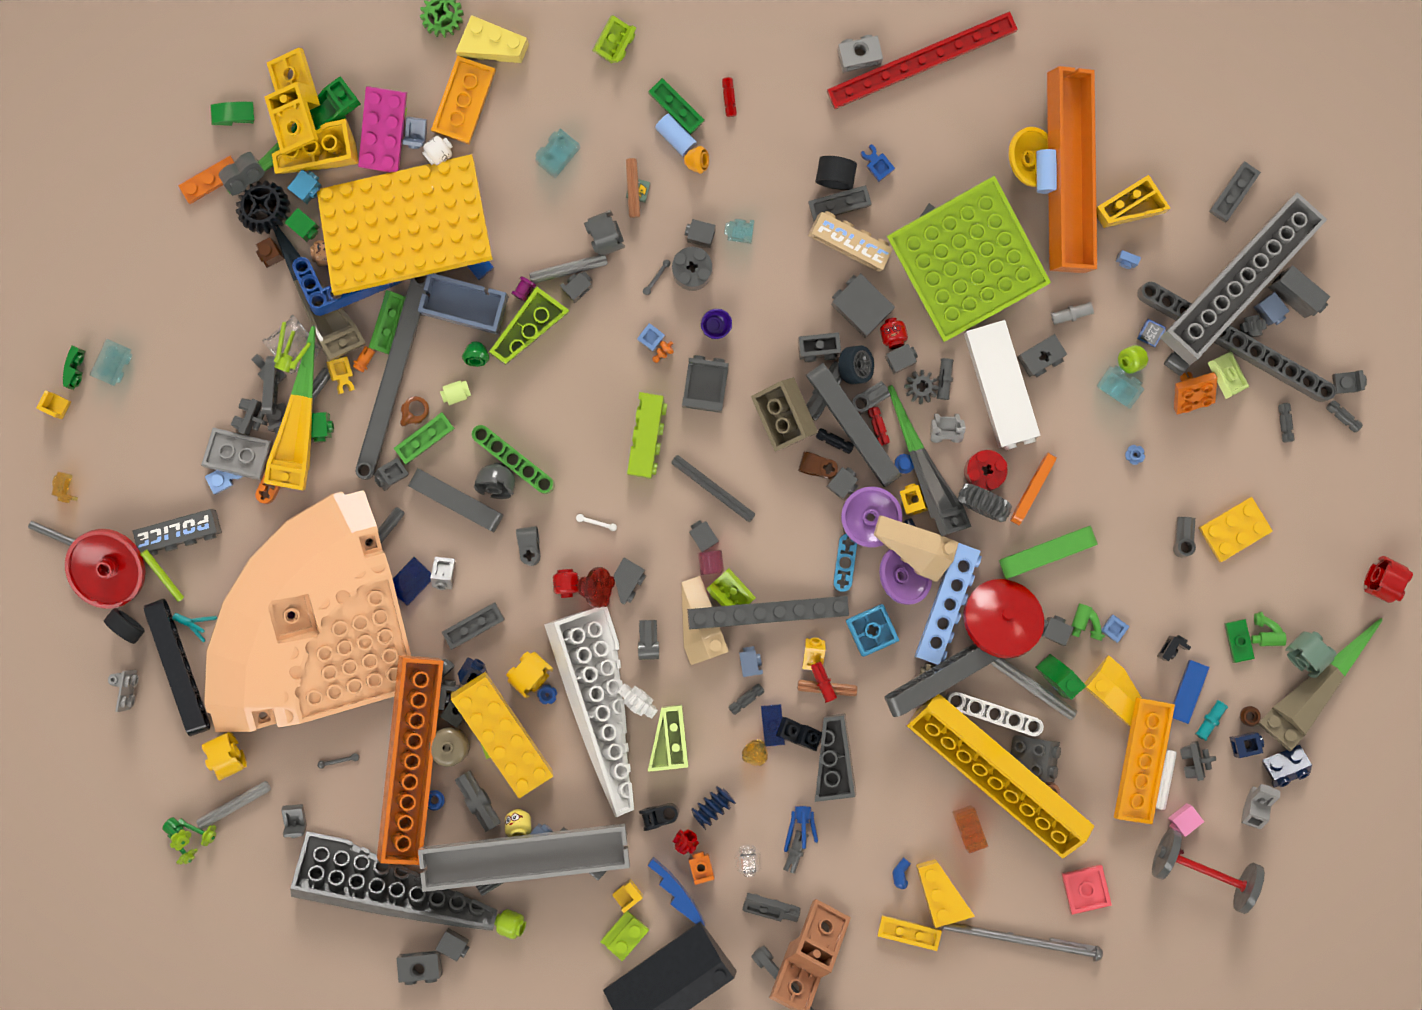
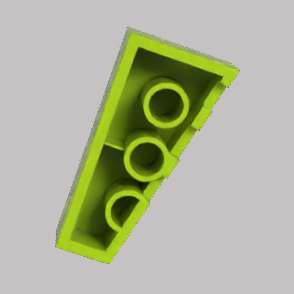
M536 287L489 353L506 365L567 315L570 310Z
M639 392L638 399H640V404L636 411V426L633 430V446H631L627 475L652 479V475H656L658 463H654L655 456L660 454L661 449L658 437L663 435L664 423H661L662 415L666 416L668 404L664 403V396Z

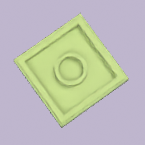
M1231 351L1208 362L1211 371L1217 376V383L1226 399L1249 387Z

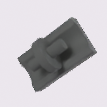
M242 398L238 408L247 412L244 419L234 416L231 426L238 429L239 433L247 436L250 435L252 429L258 431L261 424L267 426L268 422L263 420L265 414L260 411L262 402L255 399Z
M1194 741L1180 749L1182 759L1193 758L1194 765L1184 767L1186 778H1197L1198 781L1204 780L1206 776L1203 763H1205L1206 770H1211V762L1216 761V756H1210L1209 750L1203 749V757H1201L1198 741Z

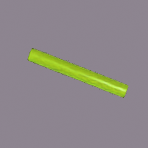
M147 549L144 550L140 555L177 602L181 601L184 598L182 593Z

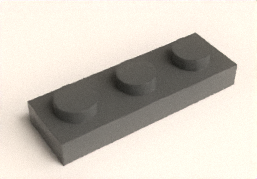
M1244 161L1209 212L1226 223L1261 172Z
M866 185L808 201L813 222H815L818 214L821 212L825 213V211H828L836 216L872 205Z
M496 602L442 631V634L452 650L501 623L505 618Z

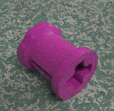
M521 276L519 278L521 281L511 294L526 302L532 288L536 287V284Z

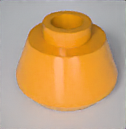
M703 146L689 150L684 157L685 165L689 170L702 174L709 165L708 151Z

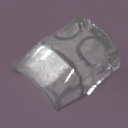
M292 315L291 319L286 322L281 353H284L290 334L294 330L295 335L288 355L293 357L292 361H294L305 347L309 333L299 320ZM281 327L269 338L262 340L274 356L277 353ZM316 341L314 359L321 350V346ZM302 358L297 363L295 370H290L291 374L299 370Z

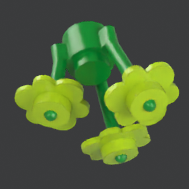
M174 817L168 819L164 823L162 830L168 834L167 837L172 841L170 847L182 853L176 863L186 865L192 862L195 858L194 854L198 851L196 848L186 852L183 848L189 844V839L192 835L190 831H185L183 827L201 834V845L208 846L216 837L215 825H210L206 831H203L186 823L182 818L178 821Z

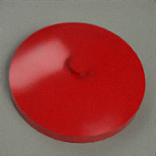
M95 529L79 536L70 545L65 557V573L73 591L86 603L104 609L118 608L133 600L143 587L146 569L144 559L140 555L141 552L137 546L125 535L110 529Z
M994 579L982 583L971 593L964 607V624L968 635L981 650L999 658L1022 656L1038 643L1043 634L1044 613L1038 599L1029 589L1015 581Z

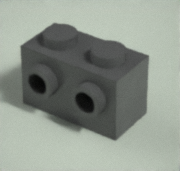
M839 332L799 336L800 360L804 359L805 362L817 361L816 358L822 357L825 360L837 359L836 356L841 354Z

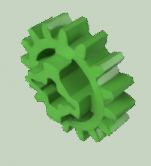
M424 0L426 7L420 8L424 13L420 15V18L423 20L422 25L424 28L428 27V33L431 34L434 31L436 37L442 33L443 37L446 38L447 32L454 35V28L460 30L458 23H463V19L460 16L464 15L463 10H459L462 7L460 2L456 3L457 0H431L430 2ZM449 5L454 9L455 14L449 11ZM429 17L435 19L434 25L430 22Z

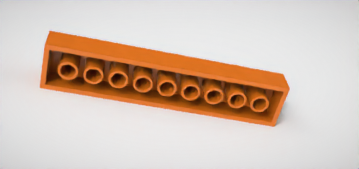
M399 655L377 851V859L383 864L420 865L418 850L424 847L433 764L431 746L436 736L444 663L439 658Z

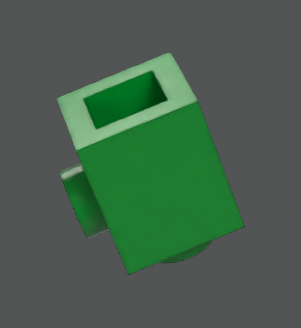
M299 208L285 221V224L306 242L309 239H314L320 228Z
M327 412L312 413L311 440L314 439V443L326 442V438H332L331 433H334V423L330 421V414Z

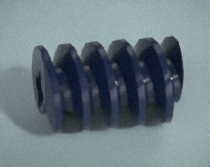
M716 786L717 794L710 792L711 799L703 798L705 805L698 802L699 810L691 808L694 818L705 830V824L712 825L711 818L716 821L718 820L717 813L725 814L723 807L730 810L729 802L736 804L735 800L724 788Z

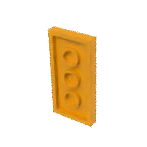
M457 56L431 131L470 145L496 72L495 68Z

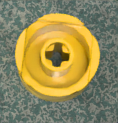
M527 651L520 658L521 663L516 668L512 667L506 674L508 677L507 682L525 698L530 697L528 693L531 690L535 693L549 677L547 674L548 670L553 671V667L536 652L529 653Z
M231 732L224 733L202 744V749L208 758L205 760L206 766L210 771H215L219 781L247 767L245 754L242 749L239 750L237 746L239 742Z

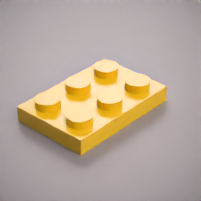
M1252 497L1247 498L1199 527L1219 562H1223L1273 532Z

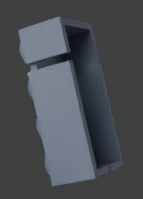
M437 274L427 275L423 290L430 294V297L422 294L418 312L421 315L499 335L509 299L506 292L490 288L487 291L483 286Z

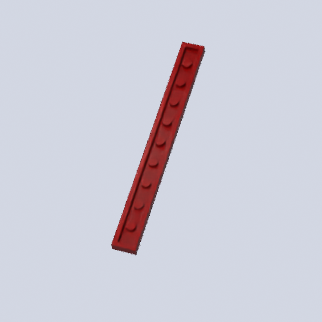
M1009 11L827 89L828 96L834 109H837L1015 33L1018 30Z

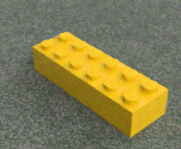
M486 671L451 693V701L518 798L523 797L553 777L552 768Z

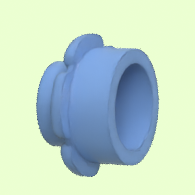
M1131 445L1128 447L1125 457L1131 464L1137 465L1139 462L1144 461L1145 451L1141 446Z

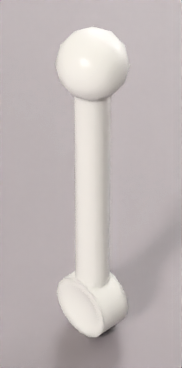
M582 514L576 516L578 522L585 521L609 528L610 531L617 529L616 524L613 523L607 524L585 518Z

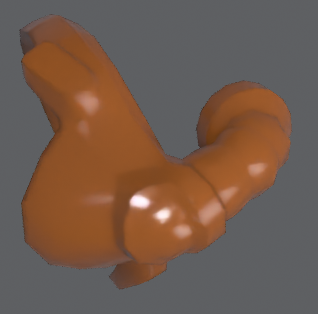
M417 396L410 397L402 404L400 410L402 412L401 426L412 423L415 425L420 424L427 417L429 406L423 398ZM419 401L423 404L424 412L422 415L414 416L410 413L409 405L411 402Z

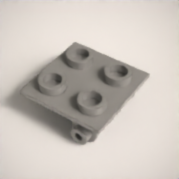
M137 670L114 673L108 677L110 685L120 687L115 712L130 710L134 705L135 695H133V691L139 679Z

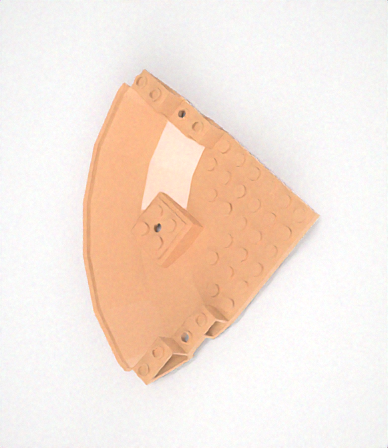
M364 490L344 495L342 491L333 493L287 520L249 558L222 603L206 650L204 704L207 713H211L215 732H251L273 724H277L278 727L296 725L394 697L399 655L411 656L390 568L386 555L382 550L378 528ZM367 539H372V543L370 545L365 544V541ZM293 611L295 616L294 618H288L287 614ZM261 712L267 713L263 718L259 717V714Z

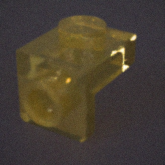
M57 472V475L53 478L51 495L57 496L58 501L70 503V500L77 501L78 499L76 496L67 494L72 478L71 474Z

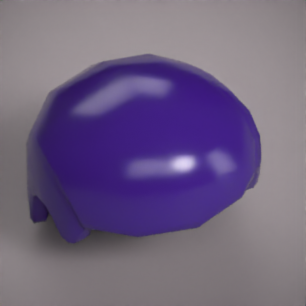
M711 309L702 317L701 329L705 336L711 339L723 338L732 329V318L728 312L722 309Z

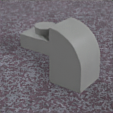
M1261 784L1258 788L1253 786L1243 808L1241 823L1262 829L1270 820L1271 806L1280 798V791L1268 785Z

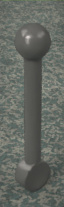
M669 260L663 261V266L661 267V269L658 271V273L653 278L648 287H645L643 289V293L645 295H649L651 293V288L653 287L655 282L658 280V278L663 273L665 268L670 266L671 263Z
M354 753L345 758L326 762L319 761L317 766L322 769L331 764L350 760L358 761L360 756Z

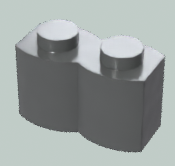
M252 152L242 154L235 163L224 167L218 176L225 188L234 196L243 192L249 184L260 180L265 171Z

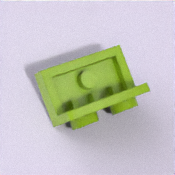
M614 15L610 16L592 51L610 63L622 61L626 55L625 49L627 45L635 38L636 34L634 32L636 27L627 25Z
M729 568L707 587L710 596L717 600L721 606L750 604L756 598Z

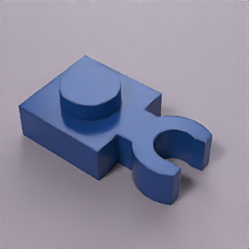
M871 144L869 149L872 151V154L867 155L862 151L861 157L870 162L867 168L877 181L880 182L893 172L895 167L883 153L878 156L875 146Z

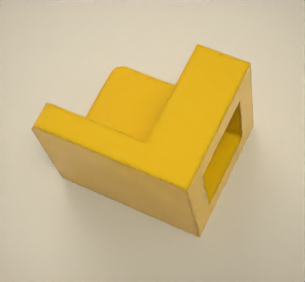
M45 390L36 409L55 418L63 419L71 401Z
M630 879L613 893V897L622 907L621 911L625 913L643 898V894Z

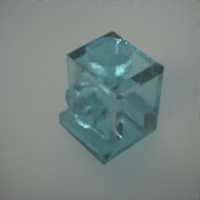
M734 219L730 223L726 222L724 234L728 235V241L751 244L754 220H750V224L742 219Z

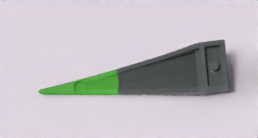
M893 385L888 386L931 519L935 518L941 537L971 527L964 506L957 500V497L924 448Z

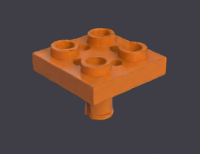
M1187 372L1189 377H1187L1186 373L1180 376L1182 382L1175 384L1174 410L1177 415L1215 404L1217 376L1214 372L1196 378L1193 377L1191 372Z

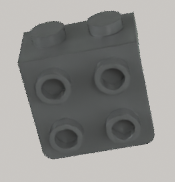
M1019 735L1013 737L1010 754L1043 782H1054L1057 778V760L1061 755L1060 742Z

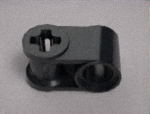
M667 803L639 810L645 825L643 827L644 831L653 830L675 822L679 815L678 807L673 803ZM667 808L673 809L675 816L667 818L664 810Z

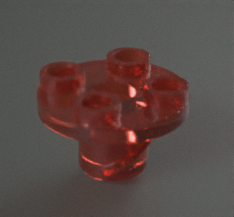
M595 567L588 573L587 577H581L578 580V593L586 598L587 603L591 607H607L612 588L615 585V579L613 576H610L607 569Z

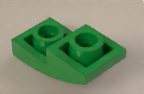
M225 102L210 106L212 125L232 126L233 123H254L253 102Z
M71 345L63 370V386L71 390L78 387L82 381L81 376L83 372L76 368L84 361V353L86 352Z

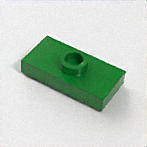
M1246 619L1224 623L1233 663L1255 659Z

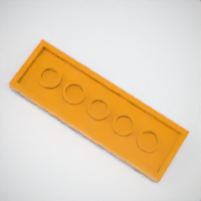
M1136 697L1114 818L1153 825L1175 704Z

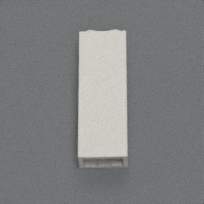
M1003 320L966 331L964 333L998 448L1004 447L1006 451L1016 448V443L1024 442V445L1036 442L1035 438L1040 436V432L1006 321Z

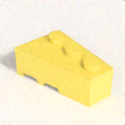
M471 15L456 53L463 58L522 63L529 43L524 36Z

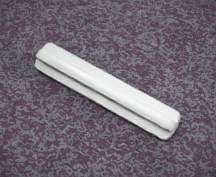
M1166 750L1156 809H1166L1177 755L1173 750Z

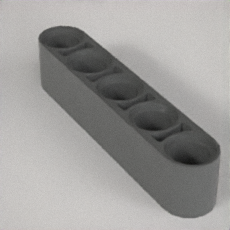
M418 468L408 485L412 489L492 532L496 531L504 516L500 512Z

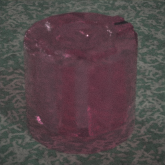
M722 550L698 553L701 575L722 573L724 571Z

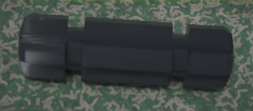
M822 428L816 434L817 439L826 441L825 443L839 450L841 448L847 454H850L854 448L853 443L845 442V439L831 432L829 434L827 430Z

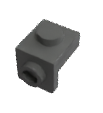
M303 804L282 806L281 811L285 827L283 837L297 838L303 836L307 826Z

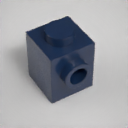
M468 657L457 673L460 684L465 685L485 671L487 673L485 664L479 659L473 660Z

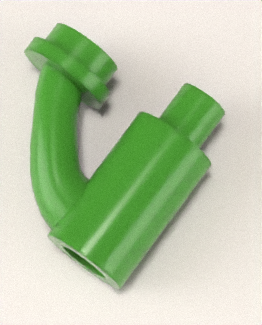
M1079 603L1071 625L1074 627L1072 635L1080 637L1081 631H1085L1090 619L1094 627V631H1090V637L1102 641L1105 635L1102 634L1098 615L1092 607Z
M1262 611L1255 613L1254 624L1259 625V627H1263L1265 624L1273 632H1259L1258 635H1252L1251 643H1259V646H1285L1287 638L1282 628L1276 622L1264 616Z

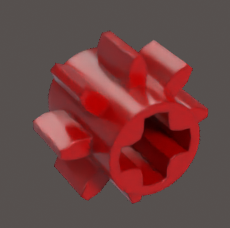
M680 829L672 840L675 843V849L683 855L688 852L693 854L699 844L697 835L689 829L684 832Z

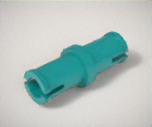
M1217 700L1209 714L1204 716L1205 720L1195 735L1207 741L1215 726L1218 727L1220 724L1219 720L1226 709H1228V706Z

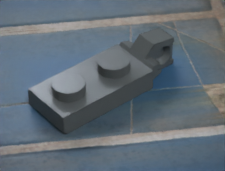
M747 893L742 910L780 922L782 919L798 922L801 908L757 894Z

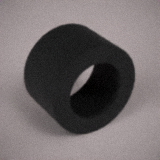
M821 156L815 182L818 185L831 189H853L857 163L839 156Z

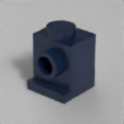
M1257 732L1229 737L1233 755L1236 758L1263 753L1264 740ZM1246 740L1249 741V746L1247 748H1245L1244 744Z

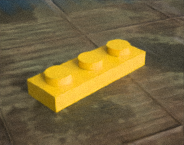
M882 915L877 936L937 951L942 930Z

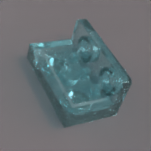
M106 339L90 376L115 386L116 382L120 383L124 372H122L124 364L128 365L132 358L131 349Z

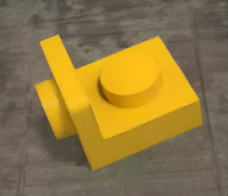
M819 638L805 639L802 669L812 670L811 665L816 662L824 664L826 651L824 640Z

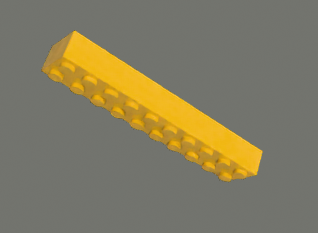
M940 694L936 695L915 712L907 727L1062 859L1086 843L1094 825Z

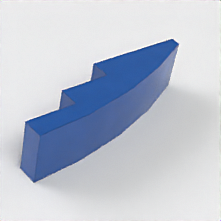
M653 857L648 863V867L663 877L659 885L674 896L670 904L695 924L701 921L705 926V921L684 886L664 865Z

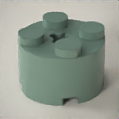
M1303 631L1285 651H1289L1287 657L1300 671L1305 669L1310 672L1308 676L1317 678L1334 661L1337 653L1322 641L1323 638L1319 633Z

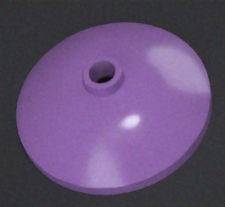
M864 487L852 493L845 501L841 513L842 526L847 536L855 543L864 547H879L884 545L874 536L879 516H885L902 522V510L897 499L887 490L879 487ZM868 514H872L874 516L873 521L867 520Z
M889 549L881 560L879 571L881 584L885 592L891 599L900 604L910 605L920 602L929 593L932 580L918 575L914 568L908 563L903 562L895 551Z

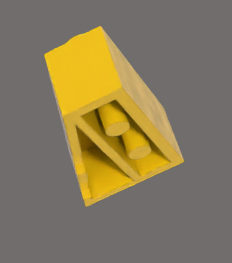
M1147 175L1099 205L1096 211L1097 219L1103 228L1164 214L1171 208L1151 177Z
M935 859L916 865L935 928L975 917Z

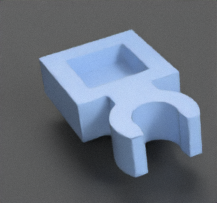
M216 470L206 475L205 478L213 494L216 495L233 486L232 479L239 480L243 476Z

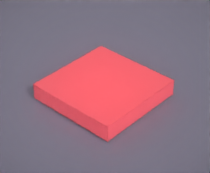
M1102 865L1062 873L1072 915L1112 906Z

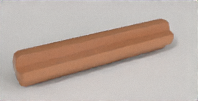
M629 158L626 159L630 218L640 217L637 160Z
M798 681L797 689L799 691L822 693L819 686H816L817 681ZM831 683L835 695H857L856 685Z

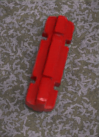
M727 77L722 79L725 111L727 117H734L737 115L734 88H732L733 79Z
M879 407L868 409L869 417H872L871 423L875 435H878L877 440L881 446L889 444L890 439L886 435L887 430L883 418L880 417Z

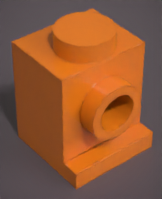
M703 851L693 853L692 857L689 858V864L695 885L715 880L709 853L704 854ZM699 864H703L705 866V869L703 871H699L697 869V866Z

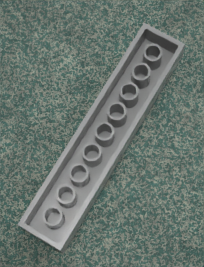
M1297 192L1160 338L1189 365L1194 363L1327 219Z

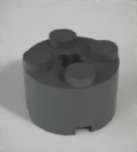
M611 210L587 219L588 222L584 223L587 233L591 234L594 239L591 244L595 253L602 256L625 248V245L622 243L624 239L616 220H612L611 216H613Z
M687 247L680 250L672 262L674 280L679 286L689 291H696L705 287L712 276V261L709 255L703 249L697 247ZM690 265L695 267L694 273H691V270H687L690 268Z

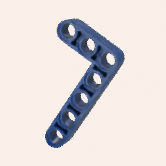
M299 257L294 260L292 265L313 314L317 316L325 315L402 282L398 281L345 293L336 299L333 298L331 285L322 289L307 258ZM302 267H307V270L304 272L298 271ZM309 284L315 285L312 289L306 288ZM317 301L323 302L320 306H314Z

